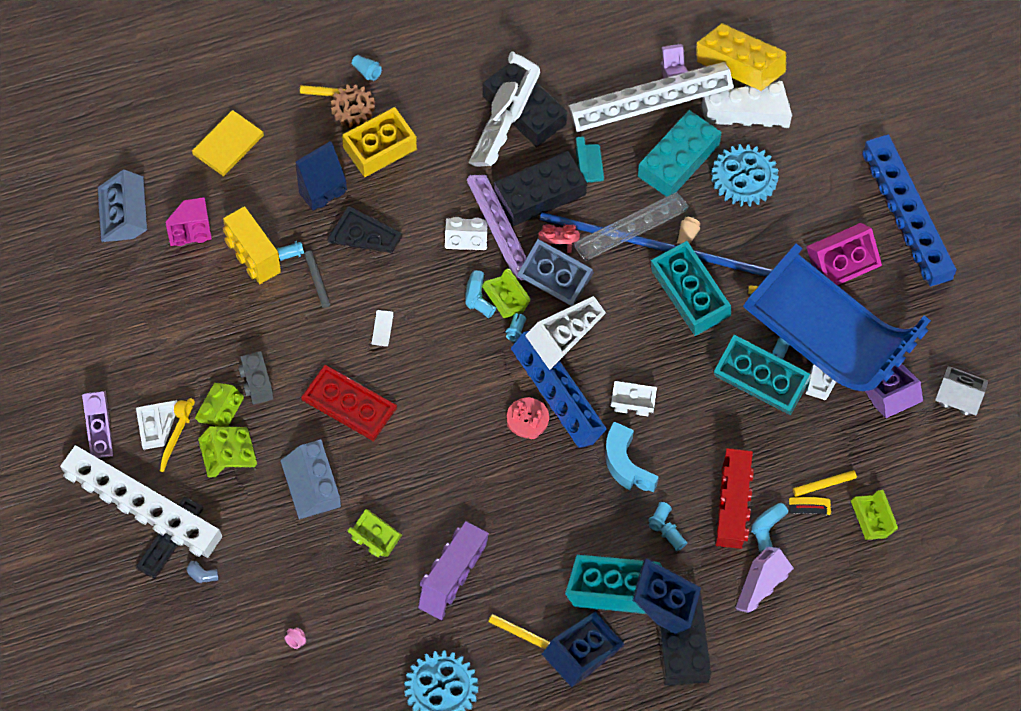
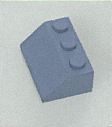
M123 169L98 187L101 241L103 242L135 239L147 231L143 176Z
M537 239L517 276L573 306L586 288L594 272L588 266Z
M321 440L300 445L280 460L298 519L341 507L340 496Z

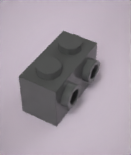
M261 351L241 356L242 365H238L241 378L245 377L246 383L243 384L246 396L251 397L253 405L273 400L272 387Z

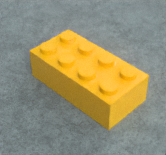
M720 24L697 42L698 63L711 66L725 62L730 69L731 78L762 91L786 72L785 51L727 25Z

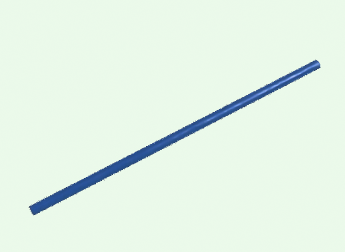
M543 212L540 216L541 221L561 226L574 225L577 230L665 252L676 247L675 245ZM694 250L701 261L765 277L772 271L771 269Z

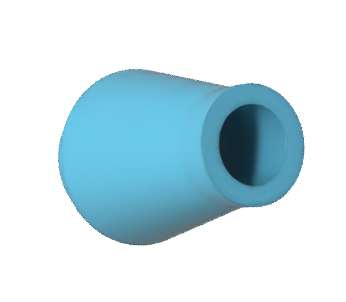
M356 55L352 60V65L367 80H376L380 76L382 68L378 62Z

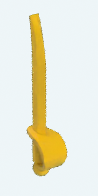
M189 398L187 401L180 400L174 405V414L179 418V421L165 448L160 472H164L185 423L190 422L188 417L193 409L192 406L195 404L192 398Z

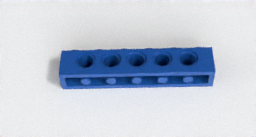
M529 331L523 332L511 347V350L578 448L593 445L604 433L606 427L561 362L558 361L549 370L525 336Z

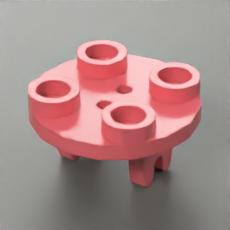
M546 224L539 231L538 238L550 246L551 244H567V253H572V243L580 239V233L576 231V226L574 225L555 227L554 225Z
M530 397L521 398L513 402L508 408L506 415L507 427L520 437L536 439L548 426V409L537 399Z

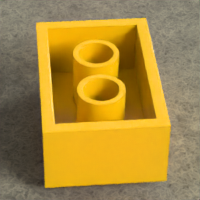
M395 107L342 135L343 148L364 177L417 150L416 135Z
M245 206L223 218L225 226L223 231L226 235L224 238L230 249L234 248L238 261L247 266L246 270L251 279H256L260 285L281 273L278 251Z

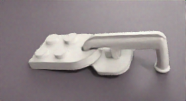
M513 51L509 54V63H516L527 71L519 88L516 82H507L502 84L492 102V117L488 121L469 161L474 166H492L497 161L498 151L507 140L506 134L510 125L520 117L539 77V67L526 58L515 54ZM513 101V104H512L510 110L508 111L506 108H507V107L511 104V102Z

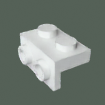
M446 218L445 248L486 250L487 221L481 218Z
M614 381L611 407H615V412L627 413L628 409L636 410V415L649 416V412L653 413L657 387Z

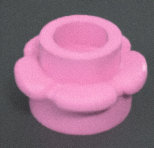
M290 628L287 630L288 634L285 636V641L289 646L298 649L306 643L305 633L301 629Z

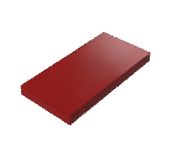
M327 365L323 366L301 397L302 401L372 441L376 439L397 409L396 404Z

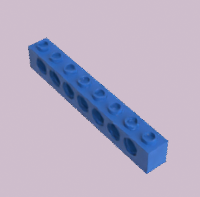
M889 134L866 141L863 150L864 160L869 162L871 166L872 176L877 179L882 195H885L888 208L896 217L897 227L902 229L906 245L910 246L913 251V259L919 264L923 279L927 280L930 287L953 280L956 268Z

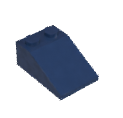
M331 141L295 162L299 194L312 211L324 207L330 200L335 197H341L347 191L346 178Z
M644 559L632 600L657 625L676 634L691 627L701 587L648 559Z
M594 612L552 639L542 655L572 688L588 677L625 644L600 616Z

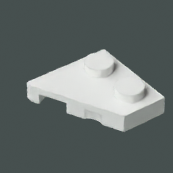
M177 400L136 408L143 450L165 446L175 418L174 405L177 403Z

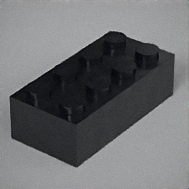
M508 63L483 82L482 96L492 105L497 91L502 84L516 82L519 88L526 72L516 63ZM535 83L520 117L511 124L538 147L567 125V111L538 83ZM512 101L511 104L506 108L508 111L510 110V108H511V106H512V104H513V101Z
M569 151L496 181L494 192L511 225L516 226L541 215L542 212L546 213L586 196L587 182Z
M700 590L692 624L689 629L675 634L657 625L664 686L709 683L711 668Z

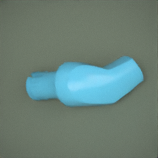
M474 270L466 287V305L469 309L475 308L489 319L495 313L496 307L482 298L484 273Z
M778 503L767 509L751 526V532L756 534L760 553L767 547H772L769 531L775 523L788 513V509L783 503Z

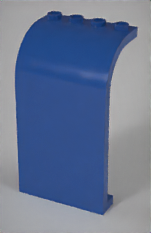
M795 244L751 294L743 307L837 383L857 391H870L876 388L882 380L887 382L894 373L891 370L894 365L898 368L906 359L903 354L905 352L910 354L917 345L915 339L918 337L921 340L928 332L926 326L931 320L924 315L914 327L909 329H899L884 323L799 255L802 248Z

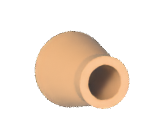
M685 217L681 221L677 246L685 241H688L689 244L692 242L700 230V222L692 217Z

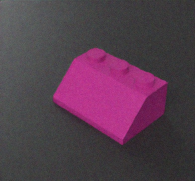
M862 223L806 246L811 265L836 285L882 266L872 228Z

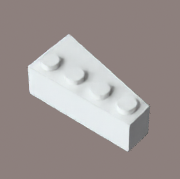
M782 81L773 82L762 91L747 86L703 96L702 111L705 121L709 124L732 125L733 123H743L745 126L764 124L765 127L782 125L784 128H789L792 113Z
M593 296L539 321L525 336L550 370L606 312Z

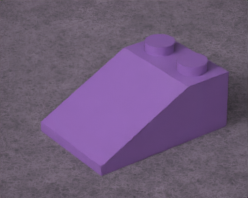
M903 364L898 368L894 365L891 369L894 373L887 382L882 380L873 390L865 391L875 408L885 418L923 401L921 381Z

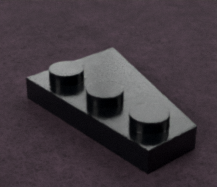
M348 206L327 241L332 244L393 253L402 238V233Z

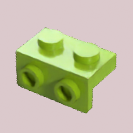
M506 269L501 277L485 281L482 285L503 318L513 316L516 313H523L530 302L527 292H525L510 269Z
M214 383L195 419L199 423L211 424L216 427H228L244 396L233 385Z
M878 490L872 496H858L851 500L865 540L887 538L897 530L898 526L884 490Z
M365 510L355 526L348 529V532L352 534V540L360 545L363 543L369 547L368 551L378 558L380 556L388 557L402 536L401 533L369 510Z

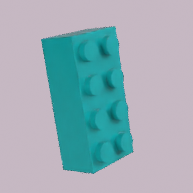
M689 110L641 161L638 177L671 199L720 145L722 132Z
M688 241L651 260L652 273L694 336L731 316L730 303Z
M733 335L714 370L715 377L790 416L811 379L810 373L736 335Z
M577 555L565 594L574 607L646 614L632 600L643 561ZM654 562V563H656V564H658L659 566L662 567V565L660 564V562Z

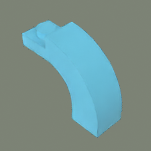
M614 422L607 436L605 450L606 464L611 475L620 485L628 490H631L633 484H636L641 490L654 492L659 476L635 466L627 456L626 451L633 439L634 430Z

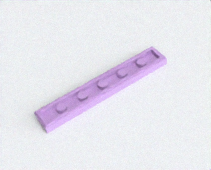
M470 175L467 182L511 272L516 276L517 280H524L518 277L517 274L527 257L487 176Z

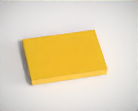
M232 110L192 150V153L219 174L225 176L264 136V133Z

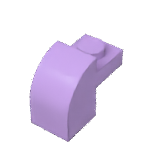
M682 44L662 47L663 62H661L663 78L688 72L684 66Z

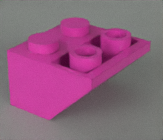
M205 197L183 201L168 218L166 228L170 246H183L186 243H202L212 240Z

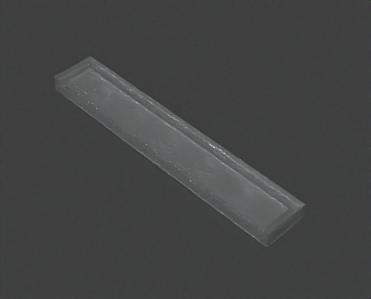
M676 192L574 242V247L583 259L587 261L688 211L689 206Z

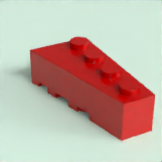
M726 448L722 465L716 546L742 549L744 541L748 542L749 528H745L746 521L750 520L751 508H747V505L752 497V488H749V484L753 480L754 469L751 468L753 451Z

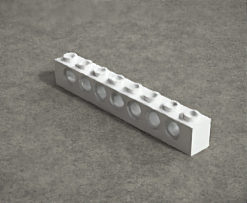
M725 62L571 104L569 109L573 125L578 132L732 89L733 83L730 69Z
M76 445L60 466L65 473L63 476L73 483L78 481L82 484L81 487L90 493L95 491L100 494L99 497L106 503L110 504L112 501L118 505L117 508L123 513L128 514L130 512L134 514L135 519L144 525L146 523L151 524L157 533L171 535V540L179 546L185 544L190 547L189 551L198 557L202 554L208 558L223 537L218 528ZM91 469L88 474L82 475L84 470ZM109 479L107 484L100 485L102 480ZM127 490L124 495L118 496L119 491ZM139 500H145L143 505L135 506ZM156 511H163L160 516L153 517ZM181 521L178 527H171L173 522ZM192 532H199L197 537L189 538Z

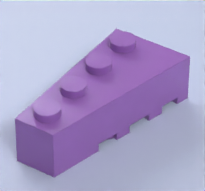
M465 522L461 528L458 527L452 537L453 541L444 546L442 557L435 559L431 567V573L429 575L425 574L420 583L422 591L419 609L440 620L443 619L446 614V604H452L459 585L462 586L469 574V568L473 569L485 549L489 535L488 532L468 522Z

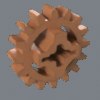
M357 84L351 89L349 85H346V90L339 88V94L334 93V100H331L332 114H335L336 121L341 119L342 126L348 123L349 128H351L356 123L358 127L360 122L366 123L367 118L372 119V112H375L374 98H371L370 91L365 93V87L359 90L357 89Z

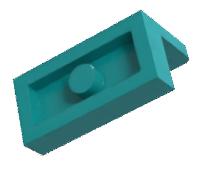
M576 137L577 166L586 182L603 181L604 173L600 145H585L584 137Z

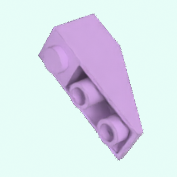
M106 391L82 394L90 454L96 458L113 456Z
M767 547L753 560L736 605L738 611L749 613L755 610L759 605L758 603L764 597L769 596L773 592V588L779 582L784 581L794 569L780 548Z

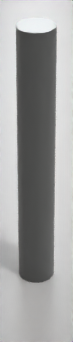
M306 251L304 255L323 308L329 307L330 302L313 252Z

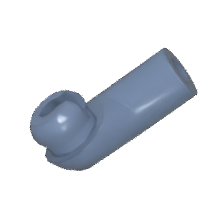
M191 561L188 564V575L196 582L203 583L218 580L217 569L205 571L196 561Z

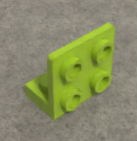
M210 426L198 439L208 477H216L225 467H255L257 465L247 427Z

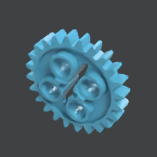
M741 144L738 150L731 146L730 152L724 150L723 156L718 155L717 161H714V168H712L711 173L712 182H715L714 189H719L718 195L725 194V201L732 198V204L739 201L740 206H743L744 202L751 206L752 201L758 205L760 198L766 201L767 195L772 196L773 190L776 189L779 177L777 176L778 169L775 168L776 162H770L771 155L765 157V150L760 153L757 152V146L753 150H750V145L743 149Z
M434 651L433 658L425 654L424 662L417 659L418 667L411 665L413 673H407L406 675L407 679L410 680L405 682V688H408L405 691V696L410 697L408 705L415 704L412 708L413 711H465V708L471 710V702H476L474 694L478 693V687L474 685L478 684V679L472 678L475 675V670H469L470 663L468 662L463 665L462 656L455 660V653H452L450 657H446V651H443L440 657H438L436 651ZM447 669L453 673L450 676H443L441 672ZM423 679L432 681L428 686H424L420 682ZM438 685L445 687V689L442 690L440 687L438 688ZM459 689L462 691V694L454 696L451 694V691ZM438 698L442 702L439 705H432L430 701Z

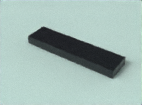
M185 496L178 505L197 517L203 510V506ZM181 521L173 522L171 527H178ZM167 533L164 535L158 534L137 564L136 569L156 579L178 547V544L171 540V535Z

